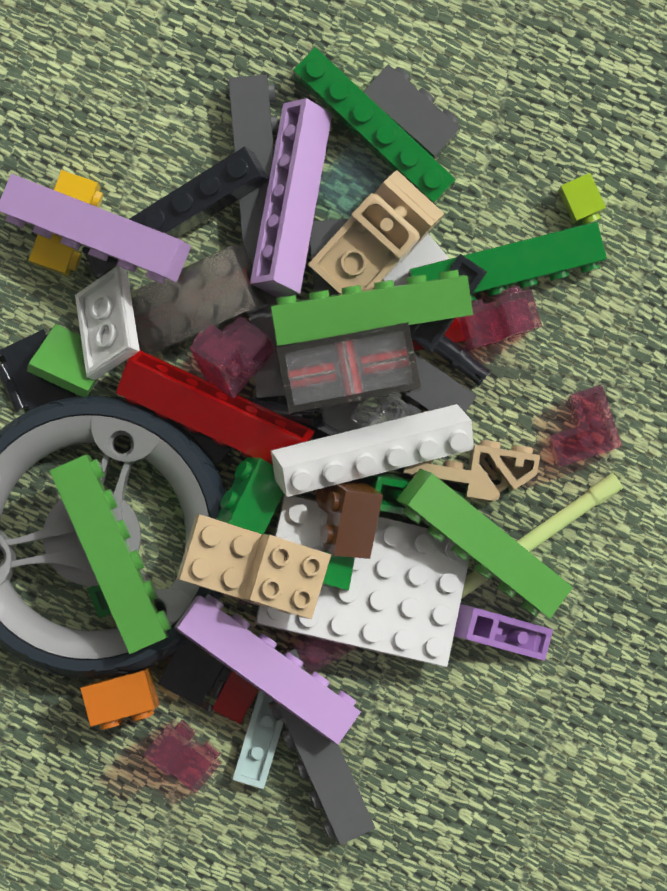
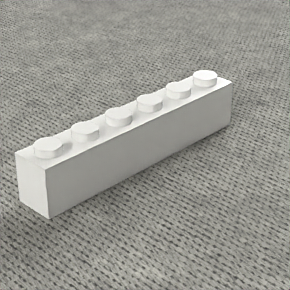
M455 404L272 450L275 481L286 497L473 450L472 420Z

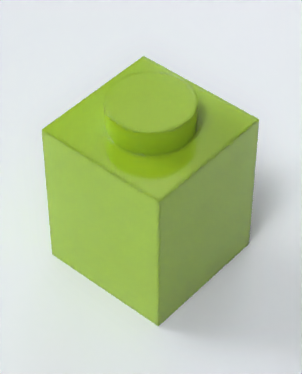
M591 173L567 182L558 189L573 225L580 222L586 225L601 219L600 213L606 209V206Z

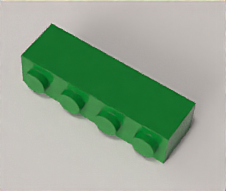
M246 457L235 471L236 479L231 489L222 497L221 509L216 520L264 534L283 495V491L275 481L273 465L261 458Z

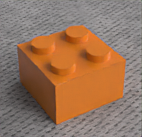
M150 667L131 674L90 683L80 688L90 727L99 725L100 730L120 725L119 723L123 722L122 718L131 716L132 721L151 717L154 714L153 709L160 705Z

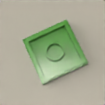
M57 324L54 325L27 368L28 372L85 398L98 380L86 377L81 335Z

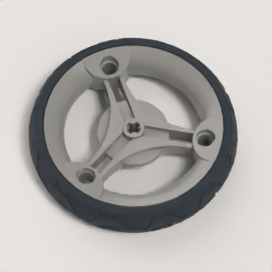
M108 396L65 398L36 407L17 417L0 430V520L10 492L31 466L53 452L81 444H97L100 450L104 452L101 467L105 477L112 458L124 462L113 493L118 504L114 512L118 521L124 519L131 534V538L127 539L131 551L137 549L139 552L141 545V529L138 518L130 505L125 501L127 481L133 463L146 460L170 484L178 499L184 518L185 549L196 514L216 519L220 512V503L226 493V489L210 457L200 444L171 419L161 418L153 410L142 405L131 404L125 399ZM121 436H128L132 442L131 449L124 454L118 453L115 448L117 439ZM105 477L100 479L102 484L104 483ZM62 499L51 509L43 529L13 539H9L0 530V549L4 553V560L0 564V646L21 661L45 672L78 679H105L131 674L150 667L172 655L189 640L175 630L174 627L195 597L201 595L205 598L209 594L219 601L222 594L175 579L172 586L166 589L158 590L153 584L158 596L153 601H159L163 604L165 614L171 626V629L167 630L169 637L129 654L118 627L86 631L64 627L51 622L31 609L10 583L16 567L27 564L50 563L61 576L71 582L86 586L99 585ZM43 539L46 554L16 560L14 545ZM140 569L145 582L148 581V577L146 576L144 571Z

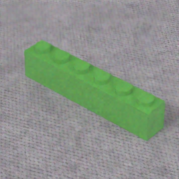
M458 270L439 272V279L426 280V275L407 277V284L394 286L393 280L375 282V289L364 291L361 290V285L343 287L341 288L342 294L329 296L328 290L309 293V299L296 301V295L276 298L277 304L270 305L276 344L279 346L473 315L468 276L459 275Z
M83 455L50 470L129 654L168 638L167 630L171 629L169 620L165 612H158L153 600L158 598L152 582L150 580L145 582L140 569L145 568L137 549L131 551L127 541L128 538H131L130 531L124 519L120 521L117 519L114 509L118 507V504L111 489L105 491L100 479L105 477L98 459L92 460L89 455Z
M420 468L397 498V501L405 507L402 512L416 523H419L421 520L430 526L427 532L440 542H443L445 539L453 545L450 550L464 561L470 558L477 564L474 568L475 571L488 580L492 577L500 582L497 588L512 599L515 596L523 601L521 607L532 616L537 617L538 614H542L551 618L573 587L433 473Z

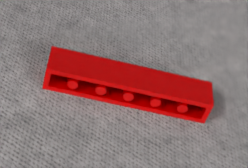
M141 350L127 360L116 394L123 396L131 404L149 408L161 418L172 419L183 424L184 428L191 432H200L211 437L219 445L230 446L241 451L245 457L261 458L273 465L272 450L311 441L315 432Z

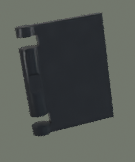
M44 329L0 349V358L4 356L7 362L0 365V380L16 412L27 406L32 410L49 402L76 397L75 393L27 371L29 362L47 337Z
M188 640L173 653L157 684L212 712L214 705L203 699L206 693L217 699L232 670Z

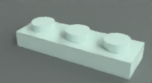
M259 690L232 780L264 789L283 721L282 719L275 720L268 705L273 700Z

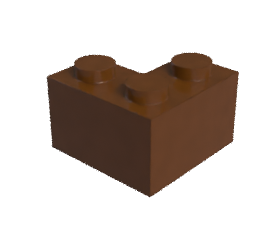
M361 479L317 489L315 496L318 507L328 514L327 522L321 529L322 547L334 556L370 559L383 494Z

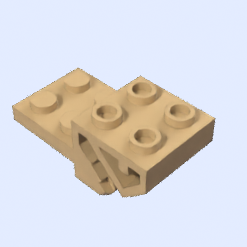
M396 170L381 184L374 194L371 193L351 214V218L308 265L339 294H342L341 288L361 285L362 291L375 289L374 283L383 281L399 262L402 263L445 215Z
M482 440L479 442V445L475 444L474 449L471 450L468 470L464 469L465 463L445 460L443 466L431 464L432 460L403 467L402 474L415 476L421 468L433 473L442 482L465 485L466 499L494 502L499 499L500 492L506 488L509 491H513L537 475L540 455L533 454V448L514 445V447H511V450L500 449V442ZM484 458H486V459L488 460V462L490 463L492 469L490 468V466L488 465V463L485 461ZM479 461H480V463L483 465V467L485 468V470H486L487 472H485V471L483 470V468H482L481 465L479 464ZM493 470H495V472L501 478V483L499 485H494V483L488 477V475H490L492 480L497 479V476L493 472Z
M196 514L176 579L258 606H268L283 613L312 619L331 554L276 536L259 534Z

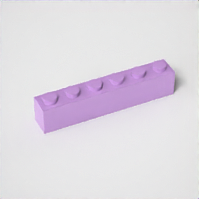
M307 98L283 103L250 284L275 297L295 295L301 292L332 113Z
M14 174L10 175L0 199V212L7 215L6 222L23 228L25 223L34 226L32 232L51 239L52 235L55 234L62 237L61 244L79 250L80 245L90 248L88 254L103 261H107L108 256L118 259L117 266L134 273L137 267L147 271L145 277L161 284L164 283L165 279L177 282L191 249L189 244L178 238Z
M207 594L205 598L201 595L196 596L174 629L334 744H339L361 713V711L354 707L356 701L341 690L338 694L334 693L328 688L330 682L314 671L310 675L301 669L304 663L291 653L287 652L285 656L274 649L277 643L268 636L261 633L257 637L248 630L250 624L234 613L232 618L221 610L224 605L211 595Z

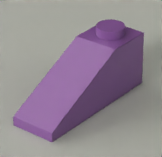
M460 604L454 636L545 661L553 629Z

